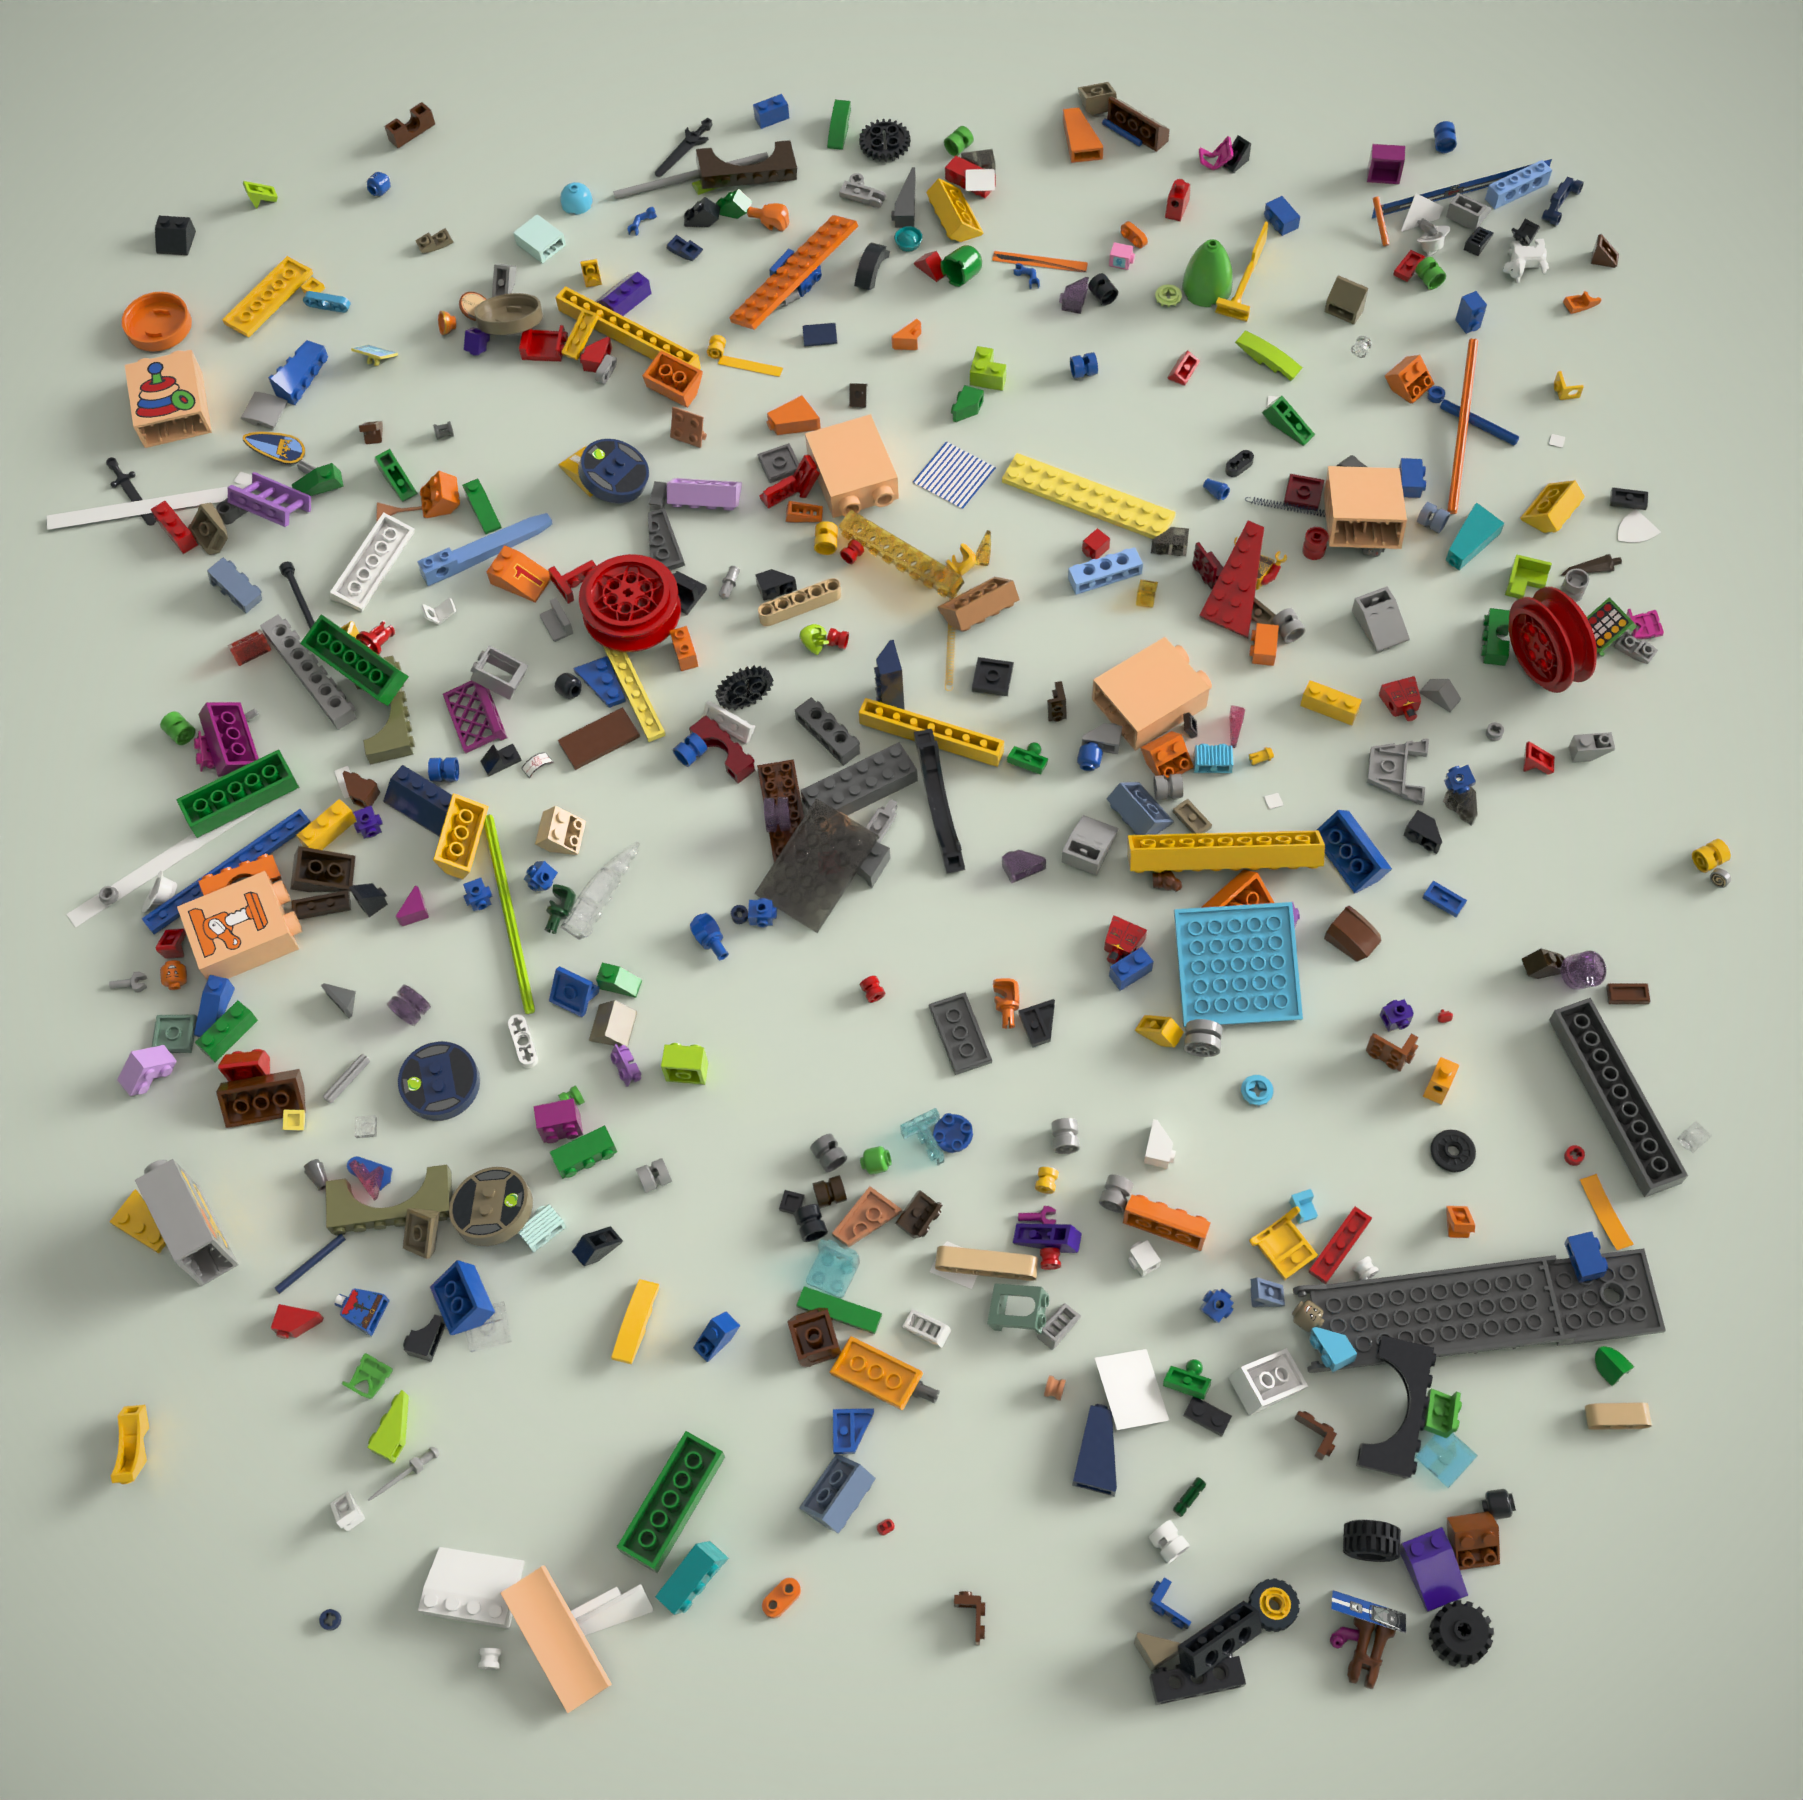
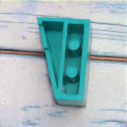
M711 1541L695 1544L655 1598L672 1614L685 1613L691 1607V1601L705 1589L706 1584L729 1558Z

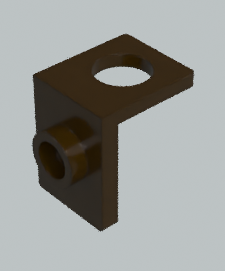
M850 383L849 407H866L868 384Z

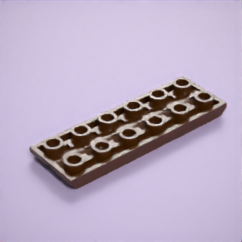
M794 759L757 765L774 863L811 857Z

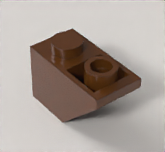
M344 771L343 777L348 795L353 804L362 808L372 806L380 794L377 783L372 779L366 780L361 778L355 772L349 773Z

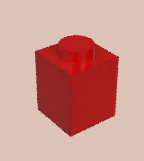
M1097 528L1083 540V553L1087 557L1098 559L1110 548V538Z

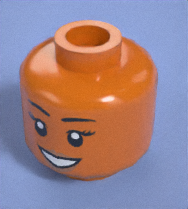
M167 961L161 967V984L168 987L169 990H178L187 983L186 966L181 964L180 961Z

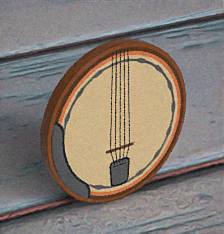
M466 292L459 300L460 310L467 318L476 321L474 310L481 302L487 299L479 293Z

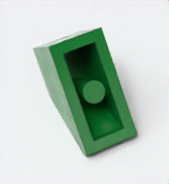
M603 962L596 977L597 984L601 990L635 998L642 983L641 978L624 968Z

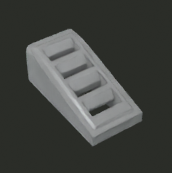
M1064 1303L1046 1322L1045 1327H1042V1333L1038 1334L1037 1338L1053 1350L1077 1323L1081 1315ZM1062 1314H1066L1072 1320L1069 1321ZM1057 1319H1058L1059 1321H1061V1322H1062L1064 1325H1066V1326L1064 1327L1063 1325H1061V1324L1057 1321ZM1052 1326L1055 1327V1328L1059 1331V1333L1056 1332V1331H1055L1053 1328H1051V1327H1052Z

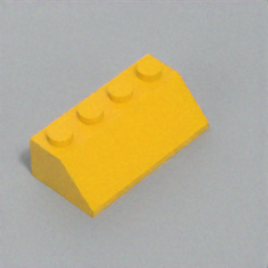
M938 178L926 193L929 197V202L935 209V214L940 218V223L947 232L948 238L963 242L982 236L984 233L960 188Z
M454 793L449 803L433 861L446 874L463 880L470 873L489 806Z

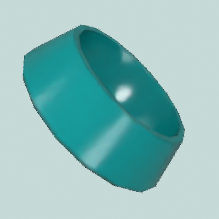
M908 226L900 228L895 233L894 239L902 251L911 252L920 246L923 236L919 229Z

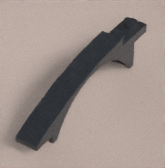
M932 728L916 731L913 734L921 765V773L946 873L965 870V865L961 852L962 849L948 805L938 743L934 740Z

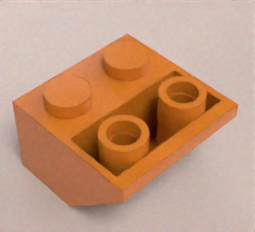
M1421 355L1406 356L1385 375L1391 390L1410 404L1414 403L1435 384Z
M438 471L421 487V507L424 518L451 514L460 505L457 477Z
M1171 731L1141 747L1146 764L1155 776L1165 775L1168 778L1170 774H1183L1194 768L1182 734Z

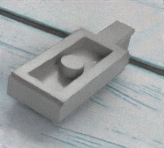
M890 799L886 807L878 808L862 832V835L880 843L897 815L895 811L898 807L897 802Z

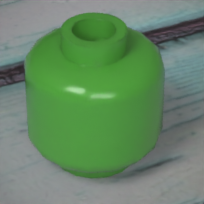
M882 1146L866 1149L863 1157L860 1158V1163L863 1170L866 1169L869 1174L874 1175L886 1172L889 1166H891L892 1160L888 1150H885Z

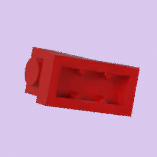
M590 560L562 576L555 566L548 569L550 580L568 604L574 601L571 588H575L583 582L588 573L596 567V564L593 560Z

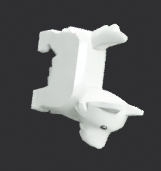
M1535 239L1536 247L1522 246L1520 241H1512L1511 249H1509L1511 259L1510 262L1505 263L1503 272L1509 273L1512 278L1516 279L1517 283L1520 282L1524 268L1540 267L1542 273L1545 274L1549 270V265L1546 262L1547 251L1544 239Z

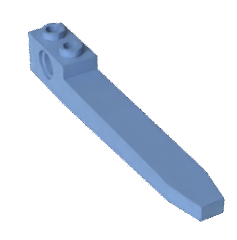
M548 513L529 517L451 551L450 547L417 561L420 574L427 586L433 585L499 554L504 545L512 548L540 534L553 525Z

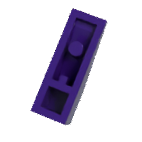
M1016 1223L1013 1243L1037 1249L1058 1248L1060 1253H1078L1082 1233L1071 1224Z

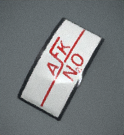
M538 753L526 761L522 766V770L530 778L538 768L553 761L547 753Z

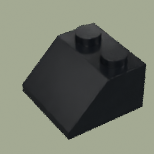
M159 215L155 225L157 254H189L196 233L190 217Z

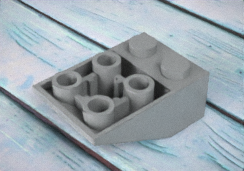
M1388 586L1355 598L1352 612L1376 652L1410 640L1396 599Z
M1083 815L1062 851V863L1097 876L1119 828Z

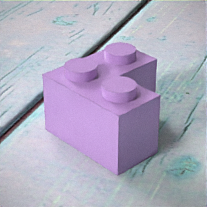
M164 1045L131 1051L117 1080L129 1096L144 1094L149 1090L154 1078L170 1075L177 1061Z

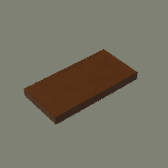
M622 707L560 738L558 743L573 768L577 770L638 739L640 734Z

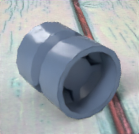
M1427 502L1419 513L1417 523L1425 527L1429 525L1431 530L1440 533L1450 517V512L1442 508L1438 510L1436 505Z

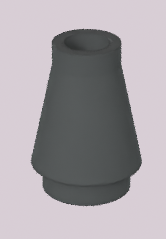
M315 1159L305 1164L304 1173L319 1191L325 1189L326 1181L328 1180L323 1162Z

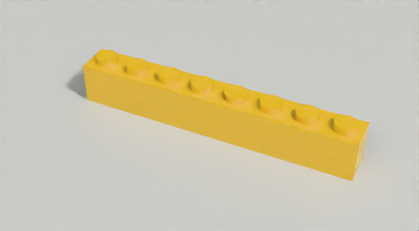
M865 698L859 710V723L861 725L915 741L914 732L932 728L934 740L937 741L939 749L998 767L1004 753V740Z

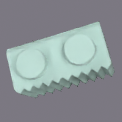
M548 1204L547 1206L539 1207L535 1211V1215L528 1219L518 1234L534 1253L555 1237L556 1234L565 1229L566 1225L551 1205Z

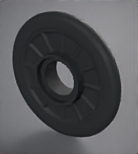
M1444 1130L1438 1133L1432 1140L1431 1155L1435 1163L1442 1169L1450 1172H1461L1473 1164L1476 1157V1148L1471 1138L1465 1133L1458 1130ZM1448 1147H1456L1459 1154L1451 1155L1448 1152Z

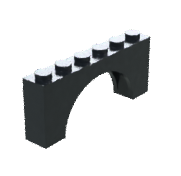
M1383 1335L1379 1338L1376 1359L1389 1364L1401 1377L1407 1393V1411L1401 1427L1391 1438L1377 1444H1360L1356 1466L1407 1479L1411 1478L1412 1474L1415 1475L1417 1469V1462L1414 1461L1415 1453H1419L1421 1447V1440L1418 1439L1419 1431H1423L1425 1425V1418H1422L1423 1409H1427L1429 1402L1426 1391L1427 1388L1431 1387L1433 1375L1429 1374L1431 1366H1435L1437 1356L1433 1353L1434 1347Z

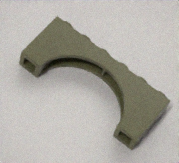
M393 655L384 657L385 660L401 670L399 661L396 662ZM402 688L391 701L390 716L385 726L376 735L363 740L365 754L370 765L414 755L412 747H415L413 736H410L412 726L411 722L407 721V717H410L408 707L404 704V702H407V698Z
M447 1164L427 1167L425 1180L416 1194L401 1204L385 1208L370 1207L356 1200L351 1190V1184L346 1178L326 1181V1228L331 1234L344 1235L349 1231L364 1232L366 1229L371 1228L381 1230L385 1229L386 1226L392 1225L403 1227L406 1224L407 1208L439 1211V1221H445L450 1218L449 1206L453 1196L451 1170Z

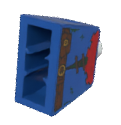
M354 1288L349 1297L339 1294L335 1300V1306L342 1308L340 1316L345 1321L372 1337L390 1300L382 1293Z

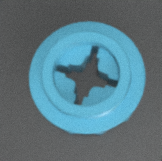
M1261 1075L1247 1077L1241 1086L1243 1099L1248 1101L1250 1105L1260 1106L1267 1104L1273 1096L1272 1083ZM1256 1084L1258 1089L1263 1091L1260 1092L1258 1097L1255 1092H1252Z

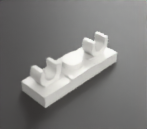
M706 702L702 718L706 715L711 720L714 719L720 729L725 730L744 743L750 742L755 725H750L747 723L748 721L740 719L738 716L727 711L726 708L719 707L717 703Z

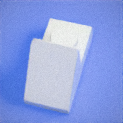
M349 1491L330 1503L336 1523L341 1529L344 1527L346 1531H349L365 1519Z

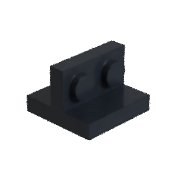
M676 571V573L672 574L677 582L681 612L688 615L706 592L707 586Z

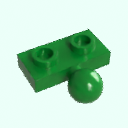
M1032 742L1027 746V750L1014 746L1007 756L1006 762L1041 775L1048 763V758L1040 756L1041 746L1036 742Z
M1192 1359L1187 1362L1186 1370L1170 1366L1163 1381V1386L1204 1400L1211 1386V1379L1200 1376L1203 1371V1365L1199 1360Z

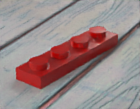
M1355 1206L1312 1265L1309 1273L1324 1284H1327L1369 1225L1372 1217Z

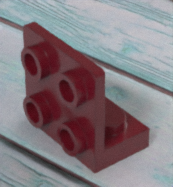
M1200 542L1195 544L1193 568L1200 573L1203 582L1208 584L1210 589H1213L1224 567L1212 551L1207 553Z

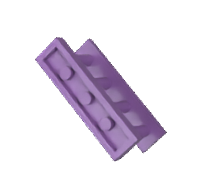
M256 472L252 473V484L244 489L234 485L227 487L228 503L283 527L289 525L290 513L299 508L306 512L311 511L310 495ZM254 490H257V491H260L261 493L258 494V495H255V494H253V493H251V492H253ZM271 496L276 499H274L273 501H269L265 498ZM283 502H285V503H288V504H290V505L285 508V507L281 506L280 504H282Z

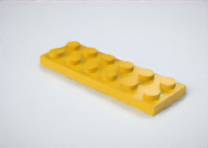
M287 256L222 319L224 324L249 338L313 275L312 269Z

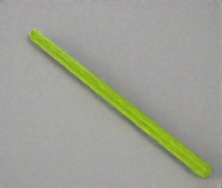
M489 814L485 817L484 826L525 1014H532L535 1012L528 974L493 816Z

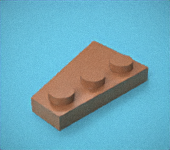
M869 1186L832 1232V1236L849 1248L902 1213V1209Z

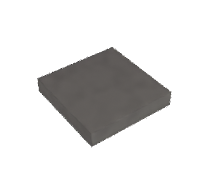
M790 443L757 454L770 483L793 475L799 466Z

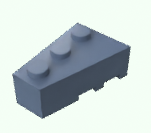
M222 557L207 570L210 584L212 586L218 585L222 589L220 592L224 596L227 594L236 606L245 613H248L262 601V592L255 584L252 585L248 582L249 579L243 572L239 573L236 570L237 567L232 561H227Z

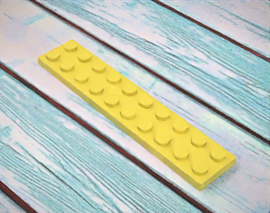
M1016 453L1002 477V483L1162 542L1176 515V512L1019 453Z

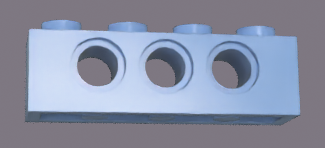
M1543 160L1536 162L1490 184L1485 200L1494 210L1548 185L1552 169Z
M1135 547L1124 549L1121 552L1108 554L1099 559H1092L1080 565H1073L1068 568V580L1075 595L1141 575L1143 563Z

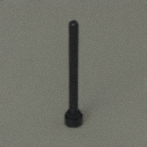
M283 562L280 564L279 570L283 576L287 577L307 624L311 629L315 622L294 577L295 568L292 562Z

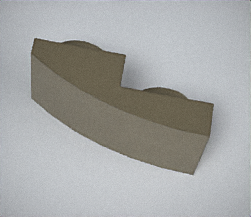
M446 228L433 236L428 232L415 240L422 253L433 252L454 243Z

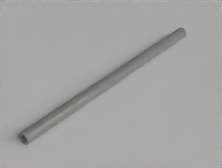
M764 152L727 163L747 166L766 160L768 154ZM698 170L616 190L613 193L615 199L700 177Z

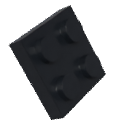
M978 657L972 683V692L1008 696L1014 662Z

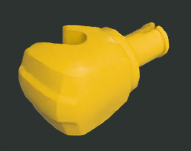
M962 543L960 545L963 561L958 563L955 555H952V562L949 559L946 560V568L935 576L940 585H943L953 575L958 578L963 576L976 564V556L966 544Z

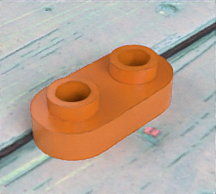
M1127 221L1121 225L1122 236L1132 242L1135 247L1143 248L1148 244L1146 235L1133 223Z
M785 1578L765 1597L762 1609L766 1616L769 1618L780 1617L799 1598L801 1587L798 1581L794 1578ZM788 1585L793 1586L791 1593L785 1591ZM771 1602L777 1603V1607L775 1609L769 1608V1604Z

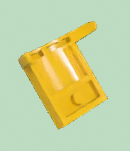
M1298 1206L1292 1208L1268 1228L1249 1239L1250 1244L1253 1247L1258 1246L1284 1281L1318 1257L1315 1250L1292 1223V1220L1300 1212Z

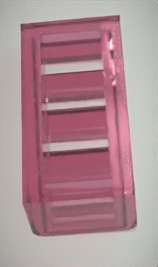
M1231 705L1229 713L1232 748L1237 746L1246 710L1243 707Z

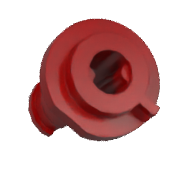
M382 621L379 626L373 628L369 633L361 631L357 634L356 639L380 655L381 645L395 634V630L392 625L385 629V621Z

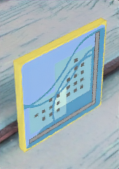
M372 345L351 348V351L368 355L367 364H372V359H374V366L380 364V359L398 355L396 352Z

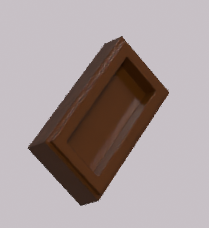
M1608 983L1606 986L1609 1004H1649L1651 1002L1648 983Z

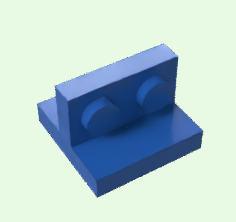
M559 966L555 970L549 1002L583 1017L586 1014L588 1002L599 994L600 987Z

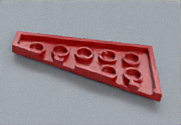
M1249 520L1242 530L1199 615L1207 621L1248 639L1264 536V527Z

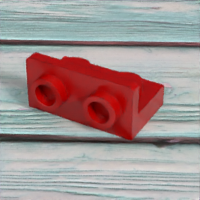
M793 475L782 479L777 484L764 490L759 495L760 499L768 509L797 493L796 479Z

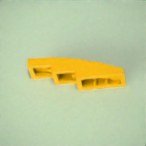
M639 1279L623 1319L611 1356L612 1360L632 1365L646 1332L645 1326L652 1312V1304L658 1293L659 1284Z

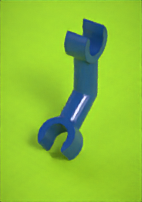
M649 207L646 212L635 216L633 223L627 228L629 235L633 230H635L636 236L639 234L638 226L640 221L657 217L654 207Z

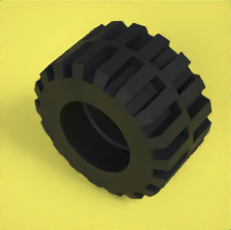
M1352 1520L1346 1522L1343 1534V1553L1354 1559L1371 1562L1397 1560L1400 1557L1401 1530L1393 1524L1376 1520Z

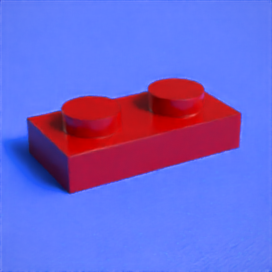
M1410 250L1394 270L1393 275L1408 282L1414 275L1416 266L1425 259V256Z

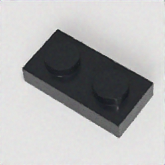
M1612 487L1610 506L1646 510L1648 507V492Z
M1192 1397L1183 1415L1220 1436H1223L1232 1415L1196 1397Z

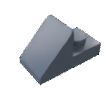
M1258 1277L1250 1279L1252 1307L1285 1306L1283 1285Z

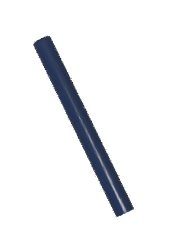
M338 1235L278 1284L275 1290L279 1294L282 1293L346 1240L343 1235Z

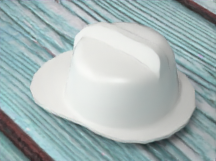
M1437 226V234L1434 233L1431 236L1425 232L1417 239V242L1421 244L1422 250L1427 252L1428 256L1443 248L1445 236L1450 231L1449 226Z
M162 871L158 873L154 886L143 904L142 913H145L151 904L162 905L175 894L177 883L163 877Z

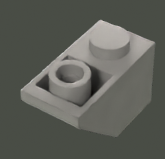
M1612 732L1574 735L1569 745L1572 763L1593 761L1614 751L1615 745Z

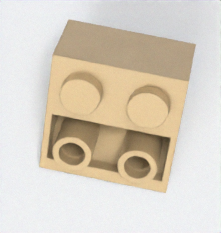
M557 806L549 808L542 813L535 845L549 852L577 855L586 821Z

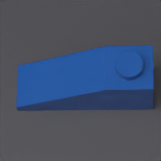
M214 975L209 976L202 992L194 1032L195 1036L201 1037L225 1013L235 990L229 979Z

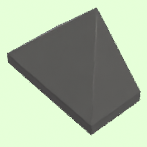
M323 983L321 987L348 1018H351L356 991Z

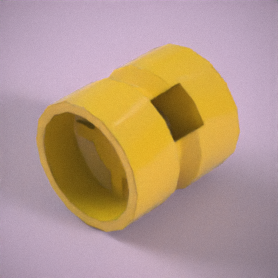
M828 521L816 524L814 550L817 553L830 555L836 552L838 536L836 524Z
M1715 839L1707 843L1706 846H1702L1692 852L1695 866L1704 873L1716 868L1717 865L1719 866L1729 861L1731 858L1728 846L1721 839Z

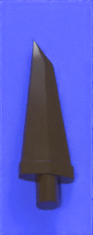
M1606 554L1605 556L1571 566L1560 576L1566 575L1572 569H1581L1586 573L1614 571V565L1622 564L1621 557L1612 559L1610 554Z

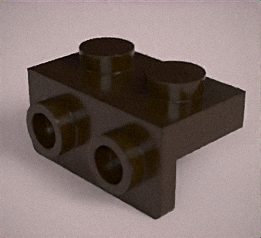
M918 1190L895 1224L912 1238L924 1237L930 1230L929 1225L932 1220H936L941 1214L940 1209L943 1204L935 1202L924 1192Z

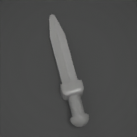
M430 1447L429 1451L419 1459L418 1457L409 1461L410 1467L383 1486L368 1501L385 1492L410 1472L414 1471L416 1474L421 1472L423 1465L434 1457L437 1458L439 1456L438 1449Z

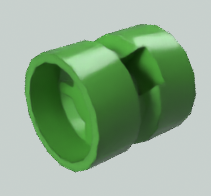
M959 126L944 139V146L949 154L958 156L974 142V138L967 127Z
M1433 257L1423 259L1416 266V274L1423 280L1428 289L1439 287L1446 279V273L1439 267Z
M177 711L165 715L160 723L161 729L178 745L187 744L196 733L195 728Z

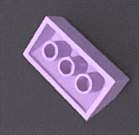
M673 478L667 482V504H672V507L689 505V508L706 506V509L723 507V510H734L739 505L742 482Z

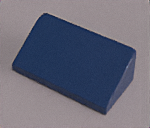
M836 323L802 326L804 347L837 344Z

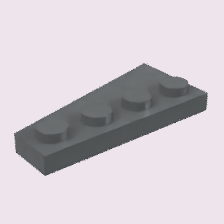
M665 508L649 512L650 557L664 564L669 570L685 566Z

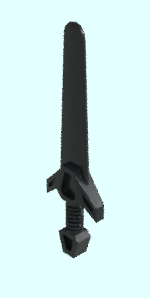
M706 118L701 121L702 125L695 132H690L688 127L685 129L686 138L655 171L657 177L663 176L693 146L704 144L709 140L708 137L700 136L706 130L709 131L713 125L711 119Z

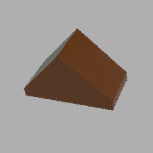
M1599 234L1592 252L1591 264L1617 267L1619 253L1602 234Z

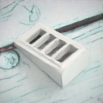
M914 1309L911 1310L902 1326L903 1329L940 1348L943 1347L951 1332L948 1325ZM918 1317V1318H920V1319H919V1321L917 1322V1324H916V1326H915V1328H914V1327H912V1325L914 1324L916 1318ZM924 1322H927L926 1325L924 1326L923 1330L920 1331V1329H921L923 1323H924ZM932 1325H933L934 1328H933L931 1334L929 1335L928 1332H929V1330L931 1329V1327H932Z

